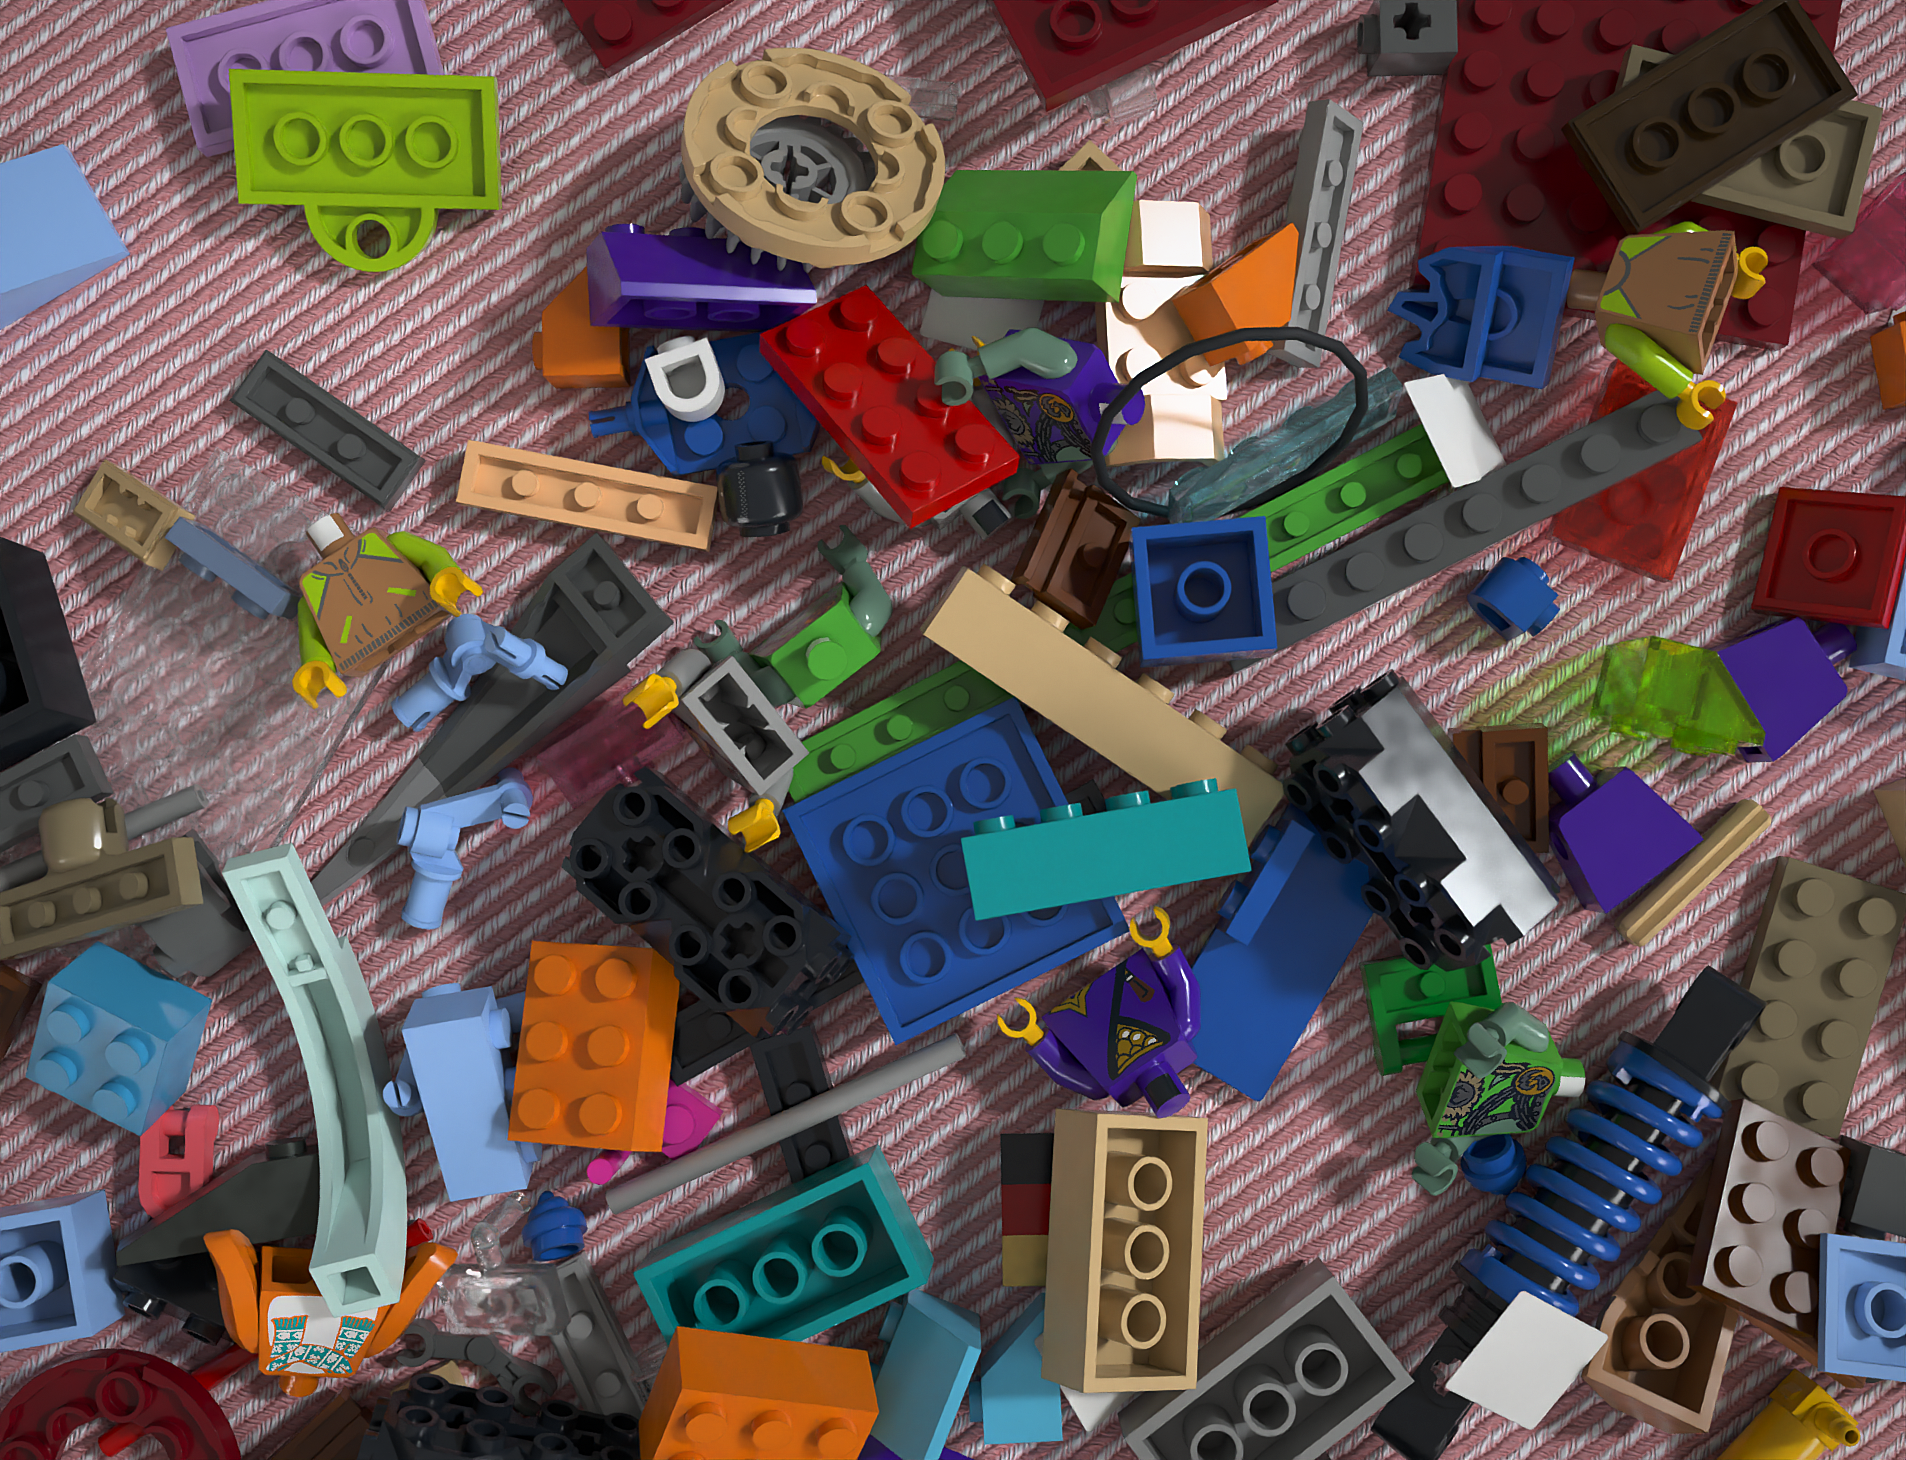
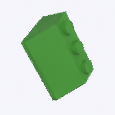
M956 170L943 185L934 214L928 225L917 237L912 275L945 297L1119 303L1137 175L1134 171Z

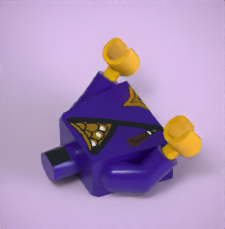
M1154 906V913L1162 924L1161 933L1153 937L1142 934L1134 916L1130 921L1129 928L1131 937L1136 943L1152 949L1153 954L1150 957L1143 948L1043 1015L1041 1018L1048 1027L1040 1029L1036 1024V1012L1031 1003L1020 997L1014 998L1028 1011L1029 1018L1025 1026L1018 1029L1010 1028L998 1013L997 1021L1003 1033L1014 1038L1022 1037L1027 1042L1025 1051L1056 1084L1094 1101L1112 1096L1121 1107L1130 1106L1144 1096L1156 1117L1166 1118L1179 1112L1191 1098L1177 1073L1192 1064L1198 1057L1192 1039L1196 1037L1201 1029V989L1181 948L1176 943L1171 944L1167 938L1170 929L1168 914L1162 908Z

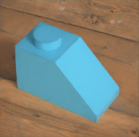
M1040 1293L980 1359L981 1381L968 1383L970 1422H983L984 1445L1063 1441L1060 1385L1041 1378L1042 1356L1034 1343L1035 1339L1044 1330L1045 1293Z

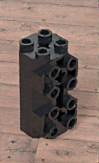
M1393 669L1376 678L1365 688L1362 689L1358 686L1345 694L1328 708L1332 713L1331 716L1320 724L1317 721L1309 724L1285 743L1292 753L1289 759L1291 774L1282 782L1285 796L1296 808L1305 813L1320 833L1322 844L1332 858L1342 864H1349L1352 860L1357 859L1368 866L1369 880L1361 886L1362 899L1370 910L1383 918L1400 941L1399 946L1405 958L1419 969L1428 970L1431 966L1436 965L1449 972L1475 966L1492 956L1484 945L1494 943L1503 938L1507 945L1512 944L1525 936L1559 904V897L1556 894L1560 893V886L1404 676L1398 677Z
M643 766L633 773L642 783L633 787H625L621 783L606 792L577 827L569 843L572 846L570 857H564L561 867L576 880V890L615 924L629 926L674 966L675 977L713 1011L726 1012L754 1038H768L770 1035L775 1036L780 1031L786 1036L791 1035L812 1011L813 1005L807 1000L821 983L825 981L828 985L833 984L852 963L855 955L846 948L851 935L753 851L746 853V845L732 835L729 830L666 776L655 769Z
M423 1373L411 1377L409 1387L393 1392L391 1398L378 1397L369 1429H366L357 1460H641L639 1420L633 1415L626 1413L603 1415L579 1410L573 1404L563 1400L543 1402L539 1415L523 1418L513 1410L515 1397L503 1388L487 1386L476 1389L449 1383L445 1378L436 1374Z

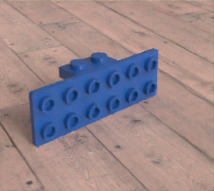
M1290 801L1275 827L1270 824L1266 825L1256 839L1249 853V857L1254 860L1251 865L1252 871L1246 873L1242 882L1235 879L1223 894L1216 908V913L1221 915L1190 967L1201 989V1029L1196 1037L1192 1039L1198 1056L1193 1064L1255 1101H1261L1266 1095L1374 913L1365 904L1361 896V886L1369 880L1368 866L1357 859L1352 860L1349 864H1342L1332 858L1322 844L1320 833L1305 813L1296 808Z

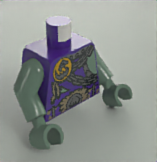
M1031 327L1023 330L1009 329L1003 338L977 348L979 355L973 358L959 351L945 352L937 360L934 378L935 385L942 384L943 403L955 406L966 403L973 394V379L978 377L1028 464L1040 465L1041 468L1036 472L1028 468H1017V473L1007 477L1005 480L1003 501L1010 499L1013 495L1023 494L1015 506L1014 515L1018 519L1030 518L1037 513L1040 506L1041 490L1051 484L1053 485L1057 474L1070 468L1081 474L1093 466L1090 447L1102 412L1127 385L1118 383L1102 350L1094 344L1055 337L1043 330ZM1142 389L1114 417L1103 448L1104 458L1115 449L1118 443V436L1124 427L1137 424L1141 420L1145 408V397Z

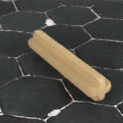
M1740 800L1702 836L1704 840L1681 856L1615 919L1614 927L1619 934L1634 946H1645L1770 826L1772 821L1770 815L1754 800Z

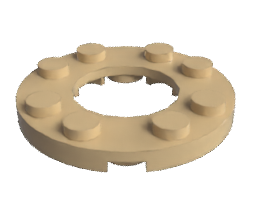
M794 47L764 49L761 60L744 63L736 66L732 60H729L709 73L700 82L691 96L684 118L681 137V156L686 177L699 201L716 220L738 236L749 247L762 249L786 259L809 263L818 268L854 265L884 258L899 251L918 237L931 220L942 191L945 178V155L934 124L925 125L921 118L909 106L911 95L889 77L845 56L821 50ZM807 115L825 118L848 129L866 145L875 163V179L867 191L852 192L840 203L828 204L829 199L823 197L819 203L800 201L783 192V185L777 183L775 188L764 178V170L761 164L750 155V141L760 127L779 117Z

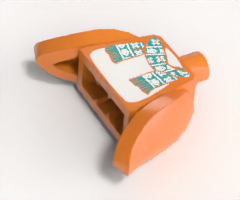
M229 1229L209 1232L203 1237L216 1268L221 1312L231 1339L242 1349L250 1353H259V1371L265 1375H279L278 1383L280 1389L284 1393L295 1397L313 1394L318 1387L320 1377L348 1378L356 1374L363 1358L379 1354L391 1346L405 1333L414 1321L438 1280L456 1261L458 1256L455 1249L436 1242H426L406 1250L404 1277L398 1303L334 1318L308 1270L313 1249L262 1246L259 1276V1263L256 1251L249 1238L239 1230Z

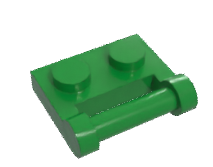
M1491 944L1484 946L1492 956L1475 966L1449 972L1436 965L1431 966L1428 970H1421L1411 964L1404 955L1359 963L1373 1034L1374 1056L1381 1076L1401 1073L1404 1065L1426 1062L1438 1034L1398 1041L1395 1025L1445 1016L1450 1002H1460L1493 1010L1502 1004Z

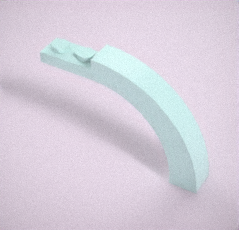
M293 843L229 858L222 874L285 1003L300 1046L312 1096L319 1147L320 1201L316 1239L308 1270L334 1318L398 1303L404 1277L407 1240V1191L404 1150L399 1115L395 1114L383 1099L385 1086L393 1080L380 1026L358 961L347 936L336 938Z

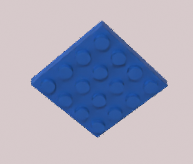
M1015 696L782 810L836 923L851 935L847 946L855 955L854 960L895 1045L911 1039L1130 931L1114 896L975 920L961 838L975 836L973 822L1013 815L1015 828L1041 824L1040 810L1069 805Z

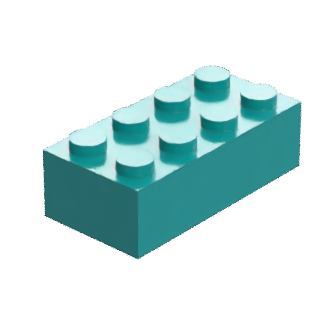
M1213 778L1170 787L1172 800L1151 803L1149 791L1147 790L1105 799L1107 812L1083 816L1081 803L1040 810L1041 824L1015 828L1013 815L973 822L975 836L961 838L975 920L1252 871L1236 788L1219 791L1217 780Z
M876 1144L803 1180L788 1185L652 1249L635 1269L633 1275L668 1347L677 1326L801 1342L926 1284L934 1263V1257L879 1144Z

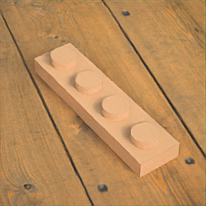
M468 440L456 502L467 507L709 552L719 505L718 488L715 486Z

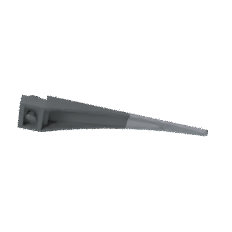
M597 532L548 574L510 632L521 639L530 638L541 644L545 649L547 657L558 664L564 665L568 671L565 683L560 685L557 682L559 689L552 691L532 677L528 679L519 678L511 673L508 668L497 662L491 669L481 673L470 688V696L459 703L423 752L379 806L311 882L322 907L403 846L398 845L396 841L400 820L406 806L418 809L420 804L471 792L479 788L631 671L627 664L674 623L611 546Z

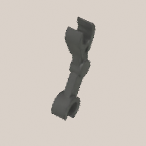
M424 1318L414 1319L404 1334L416 1333L422 1336L426 1344L425 1351L403 1349L396 1356V1359L401 1364L408 1367L421 1366L431 1357L470 1360L476 1365H482L497 1378L503 1389L515 1397L513 1407L524 1416H535L541 1407L535 1400L530 1399L526 1395L524 1390L525 1384L536 1383L540 1385L543 1391L550 1397L558 1388L556 1378L550 1371L511 1355L499 1344L495 1334L487 1331L478 1334L439 1331L433 1322Z

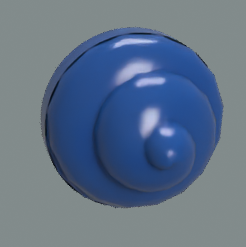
M1509 1133L1495 1134L1473 1142L1462 1154L1460 1166L1466 1180L1476 1189L1482 1192H1490L1493 1195H1508L1517 1187L1525 1173L1527 1158L1522 1145L1513 1139Z
M549 1190L544 1191L539 1196L537 1205L529 1213L527 1223L522 1229L523 1244L525 1247L531 1248L535 1261H552L576 1254L585 1247L583 1234L588 1230L586 1218L579 1208L569 1206L565 1198L554 1196Z

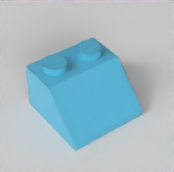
M915 1288L906 1293L902 1305L894 1301L890 1302L879 1329L877 1338L887 1343L878 1365L870 1362L879 1414L870 1434L903 1460H938L981 1353L980 1314Z

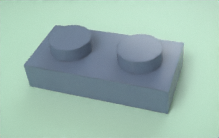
M180 516L164 537L184 551L178 560L186 568L209 582H213L218 576L234 587L236 591L231 599L252 615L262 620H265L269 614L291 620L297 615V603L302 597L299 592L206 525Z

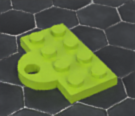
M229 69L238 204L304 205L307 223L314 238L338 262L350 268L367 272L392 270L416 259L429 245L438 222V208L502 209L497 77ZM368 220L381 223L390 234V248L380 258H374L365 254L357 242V232L360 226Z

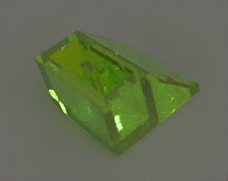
M1653 635L1607 645L1589 718L1610 723L1609 734L1637 741H1647L1648 737L1671 740L1670 749L1700 757H1709L1710 753L1735 756L1737 747L1763 746L1766 732L1716 651Z

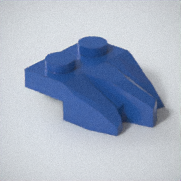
M1512 246L1447 247L1417 260L1419 272L1430 282V289H1406L1399 291L1387 311L1417 325L1422 332L1420 338L1404 344L1399 358L1430 374H1444L1448 378L1474 382L1479 377L1537 389L1545 388L1550 381L1575 257Z

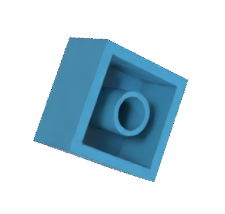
M97 941L48 981L25 1077L42 1085L45 1089L55 1092L100 1115L105 1120L142 1136L186 1092L212 999Z

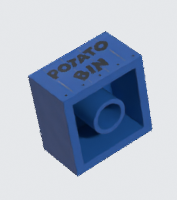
M1265 516L1132 527L1129 549L1140 668L1270 657L1278 647Z

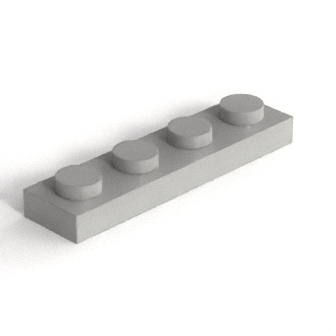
M1331 99L1308 102L1304 128L1299 137V155L1293 188L1288 197V216L1286 225L1293 222L1299 237L1291 320L1282 326L1301 327L1324 336L1326 334L1364 122ZM1297 340L1272 341L1274 345L1266 351L1297 368H1319L1323 349Z

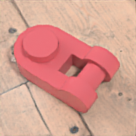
M194 1104L189 1111L174 1110V1107L171 1106L140 1136L138 1192L142 1207L152 1218L162 1214L213 1180L214 1140L219 1128V1112L216 1105ZM171 1136H185V1154H169V1140Z

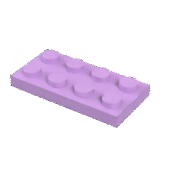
M267 0L165 28L197 149L206 157L234 150L229 69L445 75L425 0Z

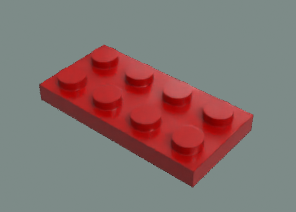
M867 285L760 334L759 352L910 529L1017 473L1020 455L970 400L955 406L943 403L942 384H934L935 360Z

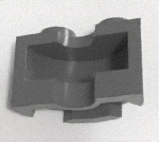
M193 828L182 837L194 838L203 904L134 924L142 926L144 931L157 944L153 948L156 960L164 970L176 978H180L188 971L198 976L210 977L255 942L228 884L219 870V864L221 863Z

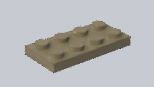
M1633 44L1624 53L1615 92L1675 55ZM1851 100L1691 201L1842 240L1854 231L1884 108Z
M1778 856L1740 982V986L1767 1002V1006L1734 1051H1730L1710 1081L1728 1101L1744 1098L1815 1133L1838 1139L1905 918L1906 894L1791 857Z

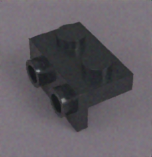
M209 1251L123 1265L115 1273L113 1279L121 1293L126 1296L122 1304L131 1311L151 1320H158L162 1312L185 1322L181 1328L184 1333L211 1346H217L221 1338L236 1343L231 1339L224 1324L218 1294L216 1268ZM256 1251V1255H257V1259H258V1263H259V1276H260V1254H261V1253H259V1252Z

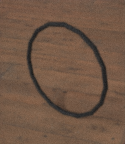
M1301 327L1241 328L1186 344L1136 374L1103 410L1090 447L1098 484L1126 508L1166 519L1219 517L1268 503L1317 476L1350 445L1369 407L1367 371L1341 341ZM1297 340L1333 352L1354 375L1356 406L1341 436L1308 468L1264 492L1219 505L1168 507L1134 498L1109 478L1103 448L1114 417L1145 384L1193 356L1244 341Z

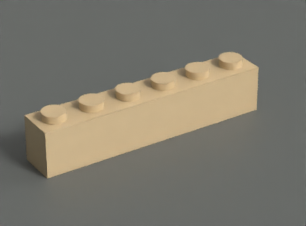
M983 563L977 574L965 566L961 567L919 629L923 635L1167 800H1172L1170 787L1195 781L1216 778L1219 791L1236 788L1247 847L1250 845L1284 796L1283 784L1272 776L1278 768V764L1248 744L1239 754L1220 740L1227 729L1196 708L1189 718L1183 716L1168 705L1175 695L1173 692L1145 673H1142L1136 683L1116 670L1122 657L1091 636L1084 646L1062 633L1069 624V621L1037 600L1031 610L1015 601L1009 595L1016 585Z

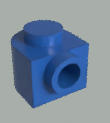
M1502 557L1467 595L1468 603L1472 609L1507 642L1526 631L1531 636H1536L1560 611V608L1553 603L1559 595L1547 585L1549 577L1540 566L1526 557H1519L1517 560Z

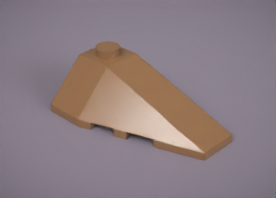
M1714 1159L1708 1160L1600 1311L1595 1328L1607 1334L1608 1340L1585 1366L1581 1378L1612 1408L1668 1434L1709 1432L1739 1315L1723 1303L1686 1286Z

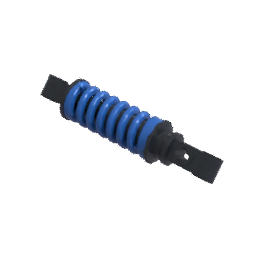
M1708 965L1687 990L1678 1004L1675 1014L1654 1043L1629 1032L1622 1031L1617 1038L1619 1043L1607 1058L1606 1065L1611 1075L1623 1088L1602 1080H1594L1588 1084L1585 1089L1586 1096L1603 1117L1582 1108L1571 1109L1565 1116L1568 1128L1583 1145L1561 1136L1549 1138L1545 1144V1149L1549 1157L1556 1163L1553 1169L1535 1163L1530 1165L1525 1171L1526 1180L1537 1192L1535 1196L1531 1198L1526 1194L1515 1191L1509 1193L1505 1199L1506 1208L1517 1221L1513 1226H1510L1503 1221L1494 1219L1485 1226L1486 1236L1497 1248L1488 1243L1483 1251L1475 1248L1470 1249L1460 1261L1456 1260L1451 1269L1465 1287L1461 1291L1462 1294L1455 1299V1304L1451 1306L1445 1304L1438 1314L1447 1328L1411 1377L1415 1382L1390 1400L1383 1408L1370 1429L1375 1435L1405 1460H1438L1460 1428L1459 1424L1475 1404L1452 1391H1445L1441 1386L1445 1375L1438 1369L1440 1363L1449 1365L1459 1360L1463 1363L1521 1291H1526L1573 1317L1577 1315L1579 1303L1568 1289V1286L1572 1284L1581 1289L1593 1290L1600 1283V1275L1596 1268L1588 1261L1589 1257L1593 1255L1601 1260L1611 1262L1617 1260L1621 1254L1619 1243L1608 1231L1613 1226L1623 1232H1637L1641 1227V1219L1637 1212L1629 1205L1635 1198L1650 1205L1657 1204L1662 1198L1660 1187L1642 1169L1647 1164L1668 1176H1676L1681 1172L1682 1162L1680 1158L1662 1144L1667 1135L1690 1148L1699 1147L1702 1143L1703 1135L1701 1131L1681 1115L1685 1114L1698 1123L1703 1115L1710 1119H1717L1722 1114H1727L1732 1108V1104L1709 1080L1730 1051H1734L1751 1030L1767 1006V1002Z

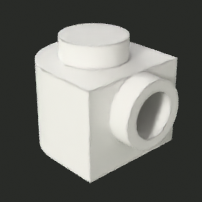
M683 336L661 344L657 348L658 355L645 359L656 393L664 406L672 415L683 421L697 422L712 416L723 402L725 386L708 339L704 338L695 342L693 336Z

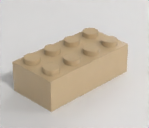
M1055 1109L1041 1378L1081 1393L1196 1389L1208 1118L1177 1114L1166 1118H1158L1154 1112Z

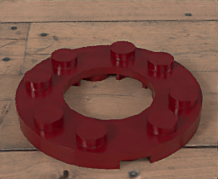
M117 1348L97 1349L61 1360L24 1385L10 1399L0 1414V1460H61L68 1438L80 1425L97 1418H107L117 1423L131 1421L144 1427L143 1432L145 1435L151 1433L164 1446L169 1460H241L237 1439L231 1425L211 1394L193 1376L171 1362L136 1350Z

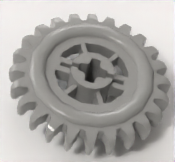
M799 115L776 118L760 127L750 141V155L761 164L764 170V178L775 188L777 183L783 185V192L800 201L819 203L823 197L829 199L828 204L840 203L852 192L867 191L875 179V163L869 152H862L864 144L855 137L843 138L844 129L835 124L828 127L822 126L821 118L809 116L805 120L800 119ZM786 161H790V171L786 186L783 176ZM681 162L679 169V179L682 184L681 199L686 204L691 202L690 217L692 221L697 222L708 210L692 190ZM828 182L831 185L832 195L821 190ZM708 212L705 234L708 239H711L724 226ZM728 230L726 240L728 254L732 253L738 242L741 241L730 230ZM751 247L750 258L753 265L758 262L764 250ZM777 256V268L779 271H782L787 259ZM803 263V269L808 273L813 265Z

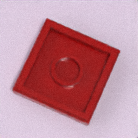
M1779 487L1751 609L1758 614L1790 618L1799 617L1806 620L1889 629L1906 558V496Z

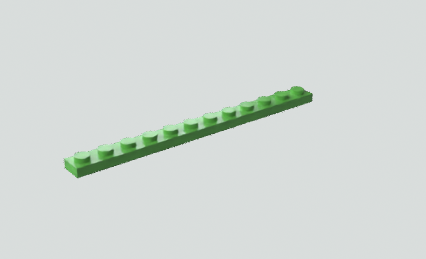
M1420 424L1239 518L1266 517L1270 571L1272 573L1449 482V479L1423 425ZM1132 572L1114 581L1096 626L1080 630L1069 622L1062 633L1081 646H1084L1091 636L1114 653L1138 642ZM960 660L802 741L801 743L808 750L809 754L793 767V779L788 791L796 804L1014 696Z

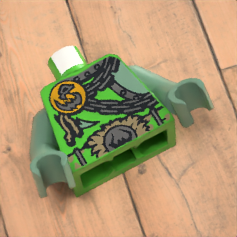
M846 525L839 526L844 533V538L837 547L830 549L822 539L817 545L818 551L839 574L843 575V580L749 653L743 652L742 646L723 620L714 621L721 635L713 642L703 643L699 637L696 636L694 638L696 647L708 657L712 665L723 658L733 656L774 708L790 704L807 709L875 658L881 651L882 629L892 616V602L871 565L866 562L868 556L867 548Z
M1450 1002L1416 1089V1094L1432 1138L1430 1143H1421L1416 1148L1414 1159L1418 1166L1412 1171V1179L1431 1195L1437 1196L1443 1193L1456 1178L1458 1166L1454 1162L1461 1157L1473 1142L1495 1134L1530 1132L1539 1126L1551 1096L1579 1097L1585 1086V1070L1582 1062L1576 1058H1562L1546 1024L1514 1002L1502 1003L1495 1010L1460 1002Z

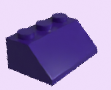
M614 224L606 227L605 232L601 231L586 248L590 326L763 332L779 326V322H787L800 316L817 304L816 289L809 275L804 271L802 262L787 259L784 269L779 271L777 268V256L763 251L758 262L753 265L750 258L751 247L740 241L735 250L728 254L726 250L727 238L708 239L705 229L677 228L671 230L669 235L645 234V228L641 225Z

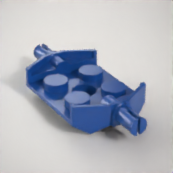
M766 331L709 341L724 381L725 390L739 388L749 395V408L739 419L726 420L719 417L715 412L705 420L688 422L672 415L658 397L645 359L658 355L654 345L647 346L631 395V401L626 402L625 406L589 411V420L592 422L590 427L594 438L631 431L634 436L641 435L674 477L717 469L724 460L736 457L734 446L740 443L770 440L773 441L774 452H784L790 455L811 452L821 424L759 352L760 334Z

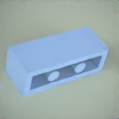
M492 986L414 999L401 1030L450 1202L527 1189L533 1164L542 1158V1143L507 1140L516 1066L513 1067L508 1049V1047L512 1046L513 1032L507 1009H498Z

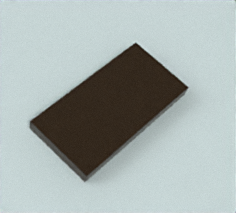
M1763 0L1571 119L1562 127L1561 131L1628 235H1637L1841 108L1858 96V93L1798 0Z

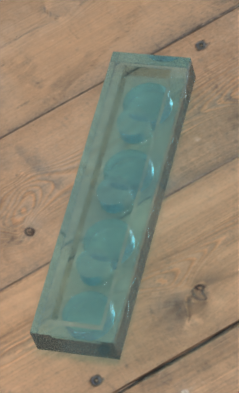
M1389 367L1367 378L1369 407L1351 443L1396 417L1403 385ZM1354 379L1346 383L1334 398L1316 408L1305 406L1295 411L1284 421L1279 429L1261 439L1258 436H1252L1243 440L1230 451L1227 458L1207 469L1196 467L1183 474L1175 482L1173 488L1169 489L1168 520L1170 523L1178 524L1215 520L1309 467L1341 436L1356 406Z

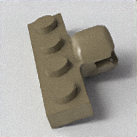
M77 798L58 802L44 808L38 820L43 862L47 865L48 872L41 880L0 892V960L24 958L203 904L194 838L171 837L128 851L129 843L124 809L117 800L105 798V801L95 804L91 798Z

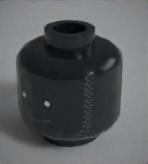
M770 440L752 441L735 445L736 457L724 460L716 469V481L723 521L730 526L739 528L740 536L764 537L790 531V521L798 518L803 510L799 468L796 458L788 453L774 452L773 441Z

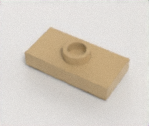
M106 459L102 462L73 510V514L145 564L161 571L164 570L177 546L164 537L180 516L192 521L195 518L194 514L124 468Z

